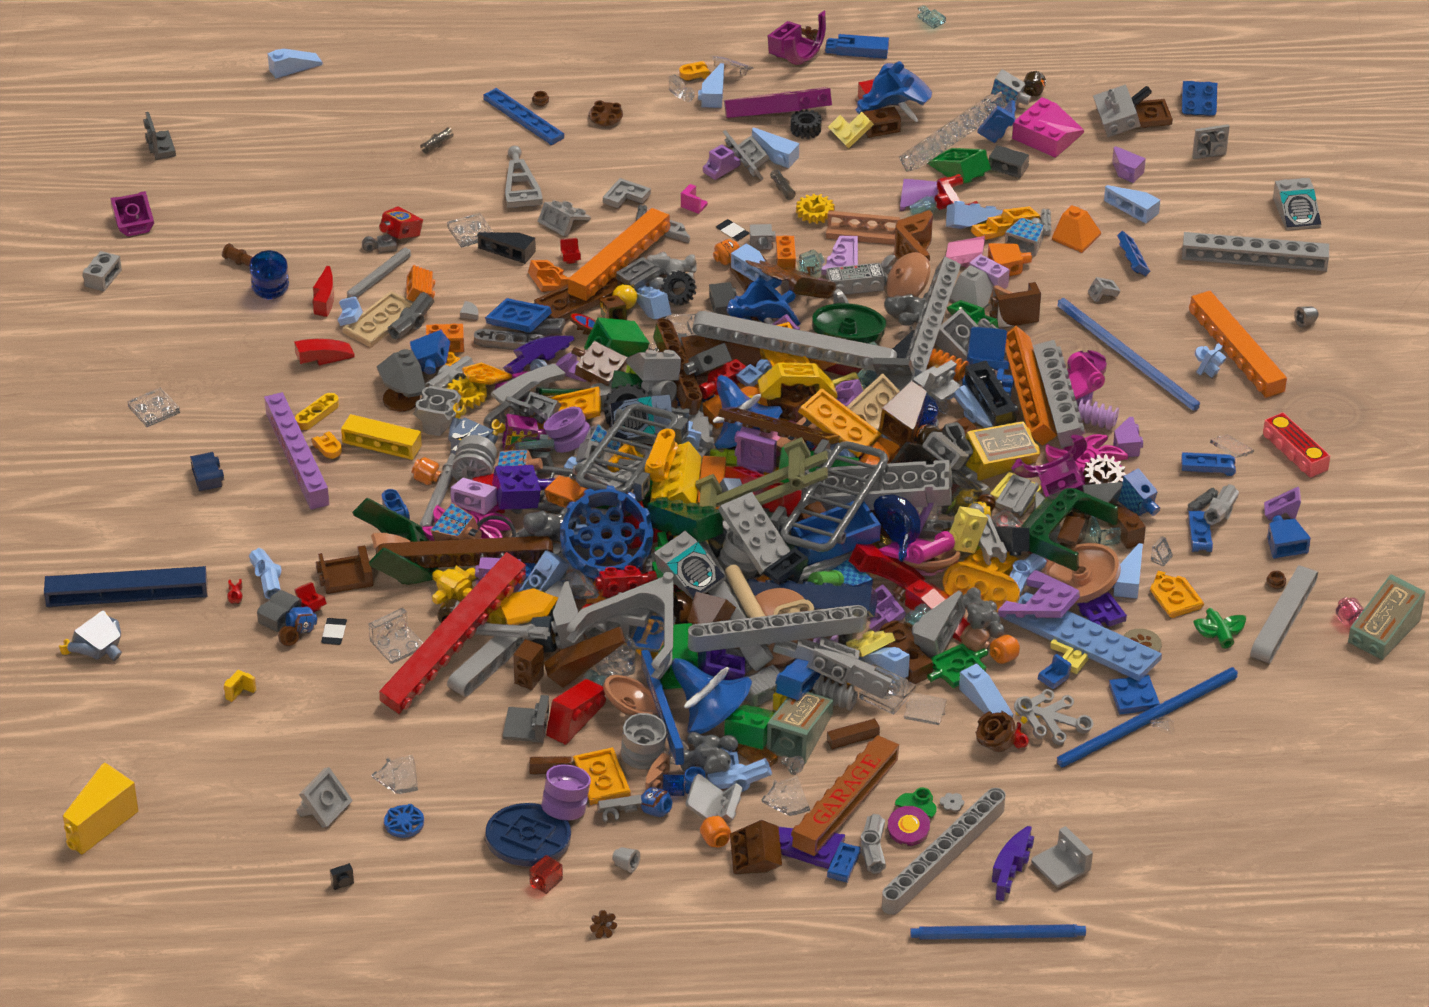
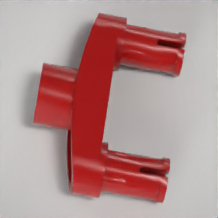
M960 174L937 180L939 194L935 195L934 202L939 210L946 209L947 205L954 204V201H960L952 188L963 184V178Z

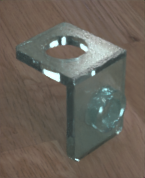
M1091 516L1089 532L1097 544L1106 546L1120 542L1121 529L1119 527L1101 530L1096 517ZM1108 534H1116L1111 540L1105 539Z

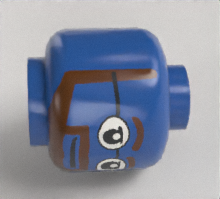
M294 607L286 614V626L294 627L298 633H309L313 630L314 625L317 624V616L310 607Z
M652 787L648 788L641 795V808L644 813L663 817L670 812L673 802L667 791Z

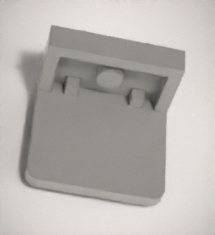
M698 774L693 779L685 804L704 820L708 817L720 816L726 823H730L736 816L735 810L741 800L742 787L736 783L723 792Z

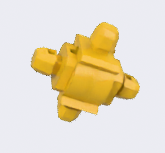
M455 566L454 569H447L444 572L441 570L434 571L432 576L433 580L436 581L438 591L432 595V601L437 605L447 599L462 601L473 589L472 581L477 578L475 577V569L469 568L464 571L460 567Z

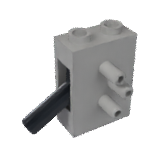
M1126 84L1093 95L1107 137L1141 126L1135 106L1152 93L1148 86H1145L1132 98Z

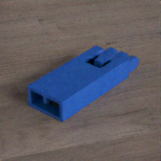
M839 34L838 39L828 38L826 40L825 52L841 56L887 59L889 37Z

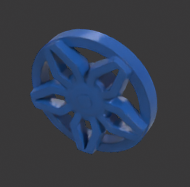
M412 804L399 805L387 811L384 818V826L387 832L395 837H411L422 830L424 815ZM419 824L415 829L412 830V825ZM395 829H401L403 832L395 831Z

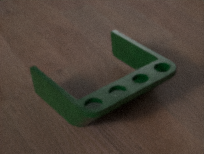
M1067 488L1047 496L1020 527L1029 528V552L1077 571L1079 569V553L1051 541L1049 535L1073 508L1116 525L1118 523V507L1077 489Z
M366 498L352 512L353 516L374 526L381 533L397 535L410 540V542L429 541L420 525L370 498ZM382 548L369 561L371 567L398 580L403 585L432 581L433 572L439 570L438 567L423 568L387 548Z

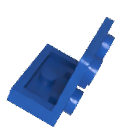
M1183 81L1181 88L1182 113L1185 115L1215 116L1217 112L1218 83Z
M1011 100L1004 109L997 105L978 128L977 133L994 143L999 138L1001 139L1008 126L1011 127L1015 122V101Z
M972 327L970 329L967 352L969 365L987 361L994 370L998 371L999 368L1008 369L1009 362L1004 360L1007 331L996 328Z

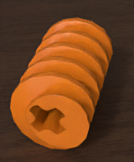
M933 349L927 369H930L935 364L942 366L952 360L957 364L953 380L958 382L964 377L965 366L969 365V362L964 361L962 364L961 358L956 360L954 355L950 357V354L947 352L943 355V350L941 349L937 353L936 349Z

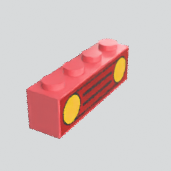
M1282 412L1265 419L1263 429L1265 438L1269 439L1278 450L1283 452L1309 478L1328 470L1330 455L1285 413Z

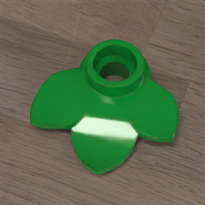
M924 787L917 788L914 793H904L895 801V805L898 807L914 806L920 808L930 818L934 817L937 812V806L933 803L931 791Z

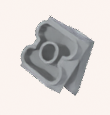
M431 385L422 390V398L416 402V409L413 413L422 421L423 432L440 436L451 425L452 418L456 415L453 406L455 403H459L461 396L456 390Z

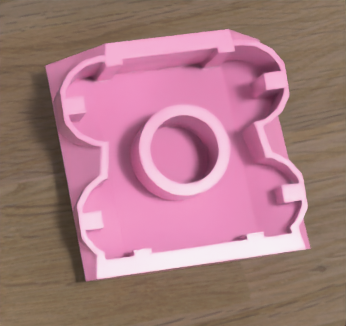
M985 236L949 242L946 257L960 263L961 266H965L967 269L972 260L980 254H984Z

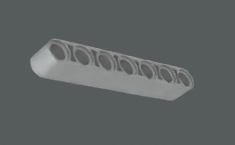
M1298 565L1256 638L1250 657L1269 664L1272 662L1317 581L1318 571Z

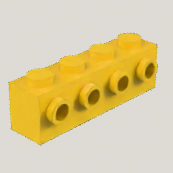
M350 414L341 428L342 443L411 460L414 459L422 446L421 431Z

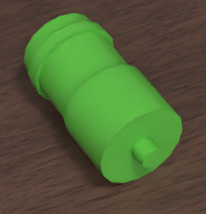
M837 570L818 571L809 575L808 582H812L815 585L831 583L834 586H841V584H844V576Z

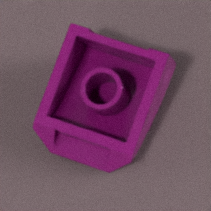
M146 191L110 198L112 212L120 232L126 236L148 233L155 223Z

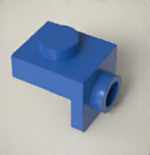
M1055 654L1052 664L1039 672L1037 679L1051 689H1055L1069 678L1071 663L1060 655Z

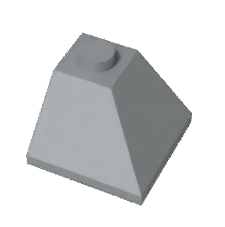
M970 265L959 275L949 301L955 303L963 300L985 310L990 305L988 302L994 285L984 271Z

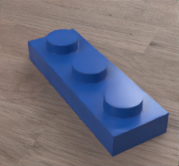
M1121 231L1117 235L1120 240L1119 245L1126 252V258L1132 263L1131 268L1136 273L1140 272L1147 276L1151 271L1134 239Z

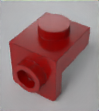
M561 239L560 251L563 262L566 261L567 264L577 263V260H581L578 239Z
M312 582L294 590L296 597L301 599L302 607H310L313 612L319 611L322 606L327 604L325 597L316 593Z

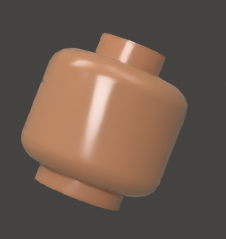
M968 625L960 636L962 639L961 643L974 652L983 648L988 649L991 643L988 641L990 633L984 628L972 629L971 625Z

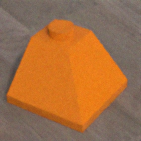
M1071 205L1062 214L1053 233L1052 240L1083 253L1101 235V231L1087 211Z

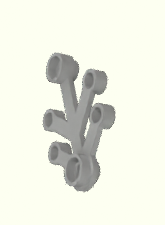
M1045 689L1042 694L1033 698L1027 696L1020 697L1014 703L1015 711L1020 716L1028 719L1034 728L1033 735L1037 739L1043 738L1047 729L1044 725L1040 724L1035 715L1043 718L1053 734V742L1057 745L1064 743L1066 734L1060 730L1055 721L1076 727V730L1083 734L1088 733L1093 727V720L1087 715H1081L1076 719L1057 713L1061 709H1070L1072 707L1074 699L1069 695L1063 696L1061 700L1045 708L1038 707L1037 705L1042 702L1050 703L1053 700L1054 692L1050 689ZM1044 694H1048L1050 698H1046ZM1037 729L1041 730L1043 734L1038 733Z

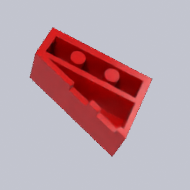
M584 679L554 698L551 704L546 736L567 745L604 706L606 697L603 686Z

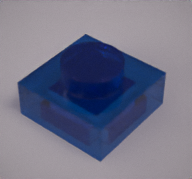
M663 774V790L667 791L670 796H684L685 775Z

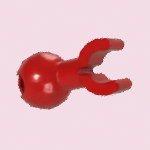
M230 579L228 580L230 591L227 594V599L231 604H239L243 599L242 592L240 591L243 588L242 579H239L236 585Z
M1017 722V729H1015L1016 739L1013 745L1018 749L1025 748L1029 743V739L1026 734L1021 733V723Z

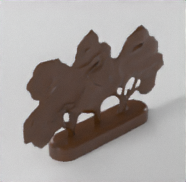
M745 260L749 265L761 269L764 274L781 281H789V290L798 295L829 299L836 290V284L831 280L816 278L792 267H787L784 270L779 266L762 260L759 263Z

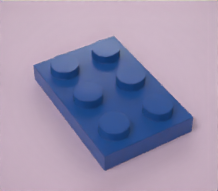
M506 298L485 319L487 324L531 332L552 312L549 306Z

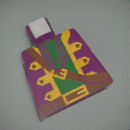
M513 414L506 415V429L502 437L503 451L535 449L537 441H547L548 435L545 429H538L535 418Z

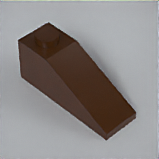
M1116 504L1115 506L1118 507V523L1116 525L1108 523L1126 549L1135 547L1139 543L1144 544L1146 531L1144 523L1137 514Z

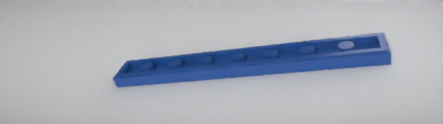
M643 650L641 651V659L645 678L659 718L666 725V738L675 764L682 765L684 763V748L661 682L651 677L656 669L651 665L653 660L650 651Z

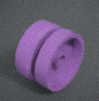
M569 407L560 410L549 417L544 423L543 428L549 438H551V443L556 452L562 453L574 450L584 442L590 425L585 421L586 417L580 407Z

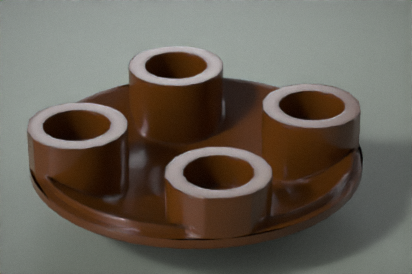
M598 100L589 111V119L601 126L613 125L623 117L621 104L617 102L611 103Z

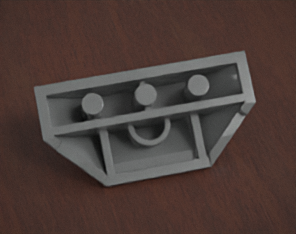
M403 349L393 353L376 366L384 385L396 392L403 393L408 398L422 395V390L426 388L420 364L412 349Z

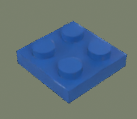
M1145 675L1140 681L1131 677L1109 680V688L1119 715L1144 712L1160 704L1149 675Z

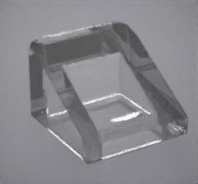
M1162 536L1152 546L1151 562L1165 566L1173 557L1166 538Z

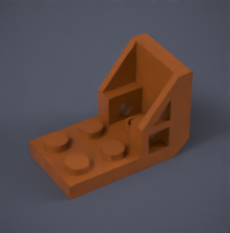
M930 210L898 220L895 226L894 255L898 260L906 254L918 252L930 261V254L927 251L932 239L933 213Z

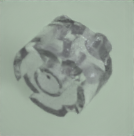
M626 635V643L595 664L597 671L606 679L611 675L629 676L634 674L636 670V645L629 636Z

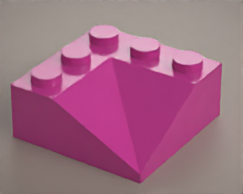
M1042 97L1015 120L1012 139L1056 158L1084 133V129L1057 103Z

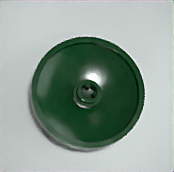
M836 303L823 306L813 313L812 328L817 334L867 344L879 340L885 334L886 320L879 312L869 307L850 303Z

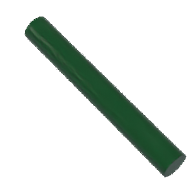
M540 388L539 395L557 396L584 389Z

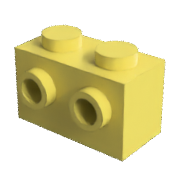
M959 506L950 530L955 540L954 550L975 553L988 521V517L979 509Z

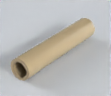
M728 566L724 572L747 617L765 616L739 566Z

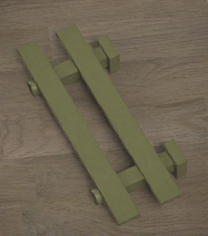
M798 438L784 444V450L789 457V466L722 493V488L715 475L711 474L696 481V487L700 492L698 506H713L716 509V507L788 478L790 482L755 496L760 505H763L827 479V467L805 475V471L828 462V452L826 450L810 457V451L803 438Z

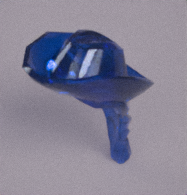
M894 494L878 497L873 504L875 515L891 540L899 544L898 558L900 562H903L907 557L908 545L915 542L920 534L921 520L916 508L906 498Z

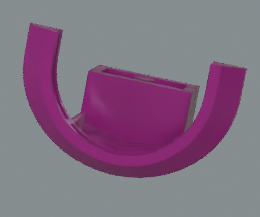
M825 10L818 14L819 27L815 41L802 37L801 25L787 21L767 36L769 54L785 58L795 65H801L812 59L819 51L825 37Z
M1072 435V448L1057 460L1043 465L1030 466L1024 464L1021 459H1017L1012 466V470L1017 476L1023 478L1039 477L1046 497L1067 488L1082 491L1085 484L1075 461L1086 451L1087 442L1083 436Z

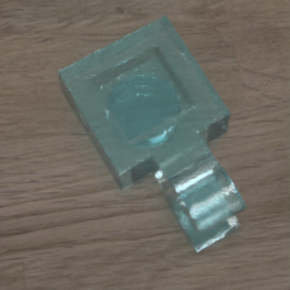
M924 5L918 8L921 13L917 17L931 28L935 29L946 23V17L935 9L930 11Z

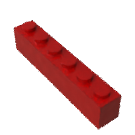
M726 466L724 478L740 479L743 485L765 475L743 466ZM777 482L752 493L756 496L784 483ZM797 490L761 506L762 508L769 509L770 512H775L778 506L785 507L787 517H789L800 501L802 491Z

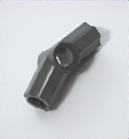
M425 292L420 293L410 308H404L400 317L388 326V333H390L391 337L397 340L412 328L419 329L424 322V315L435 302L433 298Z

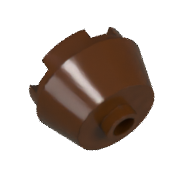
M989 711L979 718V725L975 733L977 741L982 746L994 752H1002L1013 745L1016 739L1015 722L1010 715L1004 711H1001V713Z

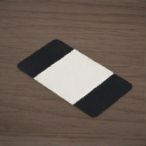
M729 219L716 226V228L736 241L750 234Z
M327 618L321 643L340 645L347 619Z

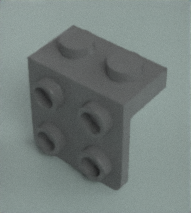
M531 391L525 402L509 396L505 398L510 403V408L520 411L519 415L533 417L540 424H543L549 417L557 413L562 405L556 400Z

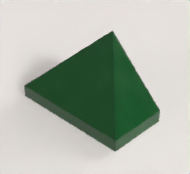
M614 370L611 389L615 388L617 390L619 385L625 387L626 384H630L631 387L635 384L638 385V389H641L643 380L637 374Z

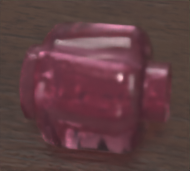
M1344 597L1339 600L1335 613L1344 626L1351 627L1364 608L1357 598Z

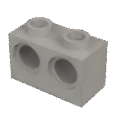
M100 251L88 267L83 270L82 276L85 286L105 291L122 271L120 256Z

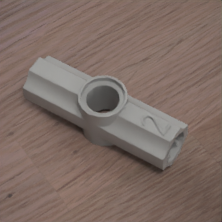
M465 356L451 366L444 365L440 368L438 375L427 382L425 387L431 385L448 388L447 384L452 383L453 379L458 381L459 377L463 378L465 376L462 368L475 363L471 357Z

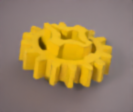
M822 194L806 195V198L801 197L796 205L798 218L802 217V221L809 220V223L815 222L816 224H818V221L825 223V219L828 220V211L835 210L833 200H828V196L823 198Z
M459 377L458 381L453 379L452 383L447 384V389L456 390L461 396L458 403L459 407L464 405L466 408L470 406L473 409L474 405L480 406V402H485V397H487L486 384L470 382L467 377L465 379Z

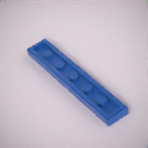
M498 88L483 94V99L550 145L565 138L562 131Z

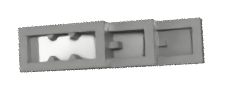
M556 364L543 366L510 380L494 390L491 396L502 404L506 401L505 398L507 396H513L532 381H537L544 385L545 388H548L550 382L563 380L566 373Z
M821 637L819 643L808 639L798 640L797 643L792 641L777 642L773 648V652L807 661L810 660L815 648L837 652L855 659H859L860 653L859 650Z

